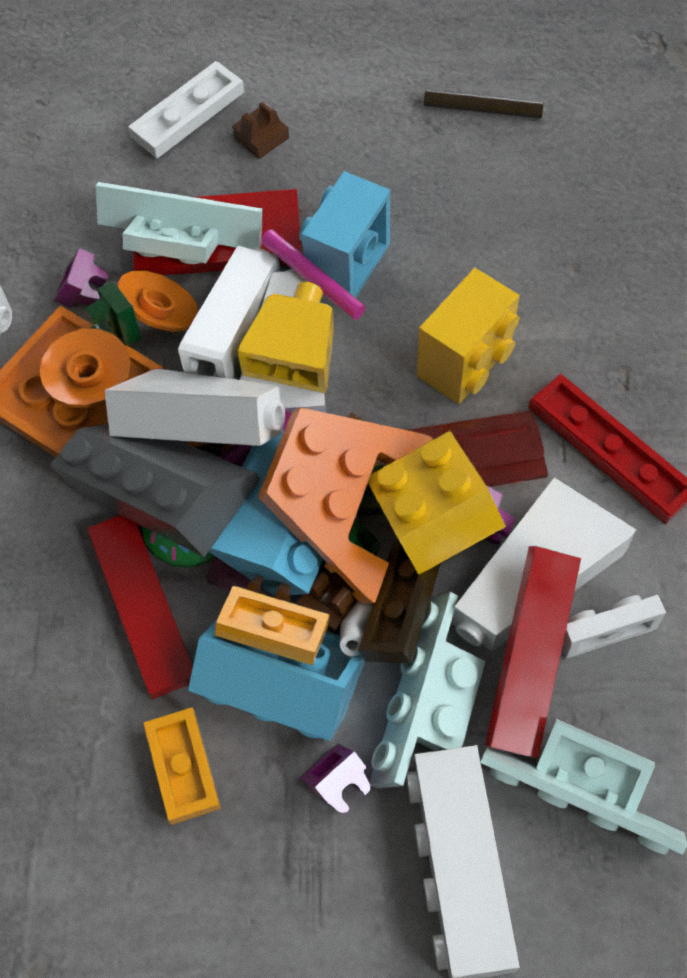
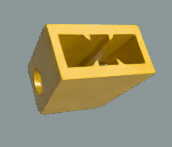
M300 282L296 287L293 297L275 293L267 297L238 348L243 376L326 394L334 335L333 308L328 304L320 303L323 291L319 286L311 282Z

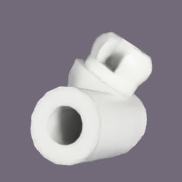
M357 601L341 622L340 648L344 654L348 656L360 654L358 648L373 603L365 605Z

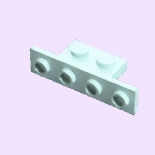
M102 182L96 184L97 223L99 225L126 229L122 233L124 250L136 251L145 257L165 256L177 258L183 263L197 264L200 262L206 263L218 244L231 247L241 246L250 249L261 248L262 208Z
M452 592L430 598L411 664L401 663L402 677L397 693L392 697L387 707L386 717L388 723L382 742L376 747L372 756L373 772L369 784L375 788L404 785L416 742L434 751L461 748L463 745L486 661L446 642L455 610L454 606L458 600V595Z
M556 719L537 766L503 750L488 747L480 763L491 767L489 774L506 784L517 786L519 781H522L539 789L537 795L554 806L567 808L568 803L587 811V818L602 828L617 831L618 826L634 832L638 834L637 841L657 853L666 855L669 849L682 855L687 847L685 832L636 811L655 767V762L558 719Z

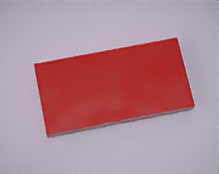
M297 189L194 197L262 208L261 239L265 232L272 229L302 253V244L299 240L300 218ZM261 243V248H260V249H264V250H266V251H268V252L274 254L272 251H270L266 246H264V245ZM218 244L206 263L200 262L197 264H187L177 258L165 256L145 257L133 251V270L149 271L163 276L223 271L237 247ZM279 258L280 266H287V264Z

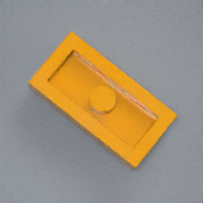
M233 586L216 621L215 636L313 665L326 633L330 615Z
M193 707L143 722L169 823L174 825L220 810V801Z

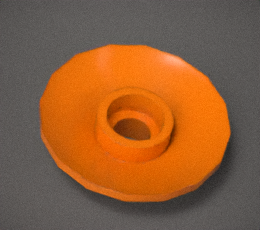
M131 271L122 275L117 284V287L133 306L135 317L153 328L169 332L186 331L199 312L197 303L190 293L177 282L161 274L149 271Z
M81 328L65 333L50 344L42 356L39 374L44 390L54 401L68 407L89 408L106 402L104 390L128 380L131 362L126 346L114 334L101 329ZM87 373H94L89 377L82 378Z

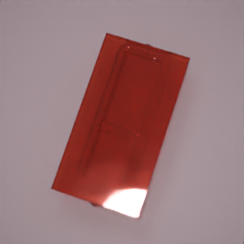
M532 410L408 429V431L426 434L432 437V440L451 431L486 486H499L548 477V470L544 459V447Z

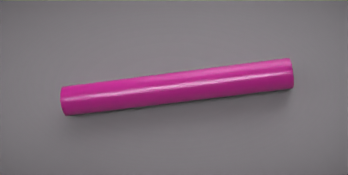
M270 229L265 232L261 239V243L305 280L319 286L323 291V295L353 320H357L363 315L366 309L364 304L274 230Z

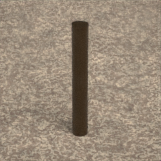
M429 89L425 90L424 106L542 118L544 102Z

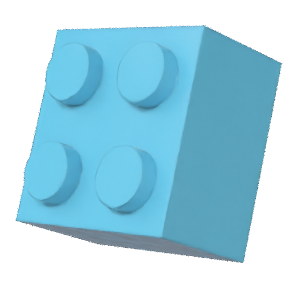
M343 171L335 185H329L324 191L320 207L314 216H308L305 219L300 230L299 240L302 241L303 255L355 298L390 245V189Z

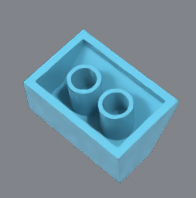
M283 433L261 446L252 445L242 467L257 473L261 479L209 550L211 554L250 580L255 575L263 576L261 587L274 596L282 582L290 586V595L308 594L323 561V558L307 541L301 542L258 498Z
M217 619L199 637L188 691L204 696L211 703L229 705L249 712L259 720L274 721L297 729L304 736L322 738L328 741L332 740L345 717L365 663L360 654L348 656L341 651L340 635L326 631L313 665L215 636Z

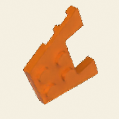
M300 407L291 413L258 498L301 542L307 541L326 561L324 566L331 573L337 572L354 590L352 595L360 603L365 605L375 603L389 563L350 542L348 536L376 459L386 465L391 464L432 440V437L426 434Z

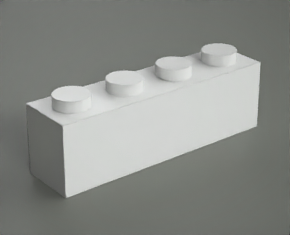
M474 745L415 754L414 771L407 772L406 783L410 804L420 803L423 823L414 825L419 857L429 856L432 878L423 879L428 913L438 911L441 934L432 935L437 969H447L449 978H485L515 973L520 966L478 747Z

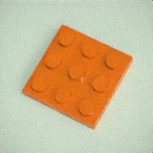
M61 305L0 370V422L55 458L78 429L108 423L106 402L89 408L68 407L54 401L43 388L39 369L42 356L50 344L65 333L94 326ZM126 345L131 362L128 380L154 369H163L162 366ZM87 373L82 378L89 377L94 373Z

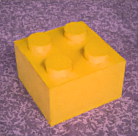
M474 267L419 327L417 377L457 404H460L470 392L472 394L478 393L488 379V371L496 362L503 364L515 347V341L512 339L514 330L520 320V317L517 315L520 295Z
M451 431L427 442L420 448L370 475L368 484L419 575L506 527L489 489Z

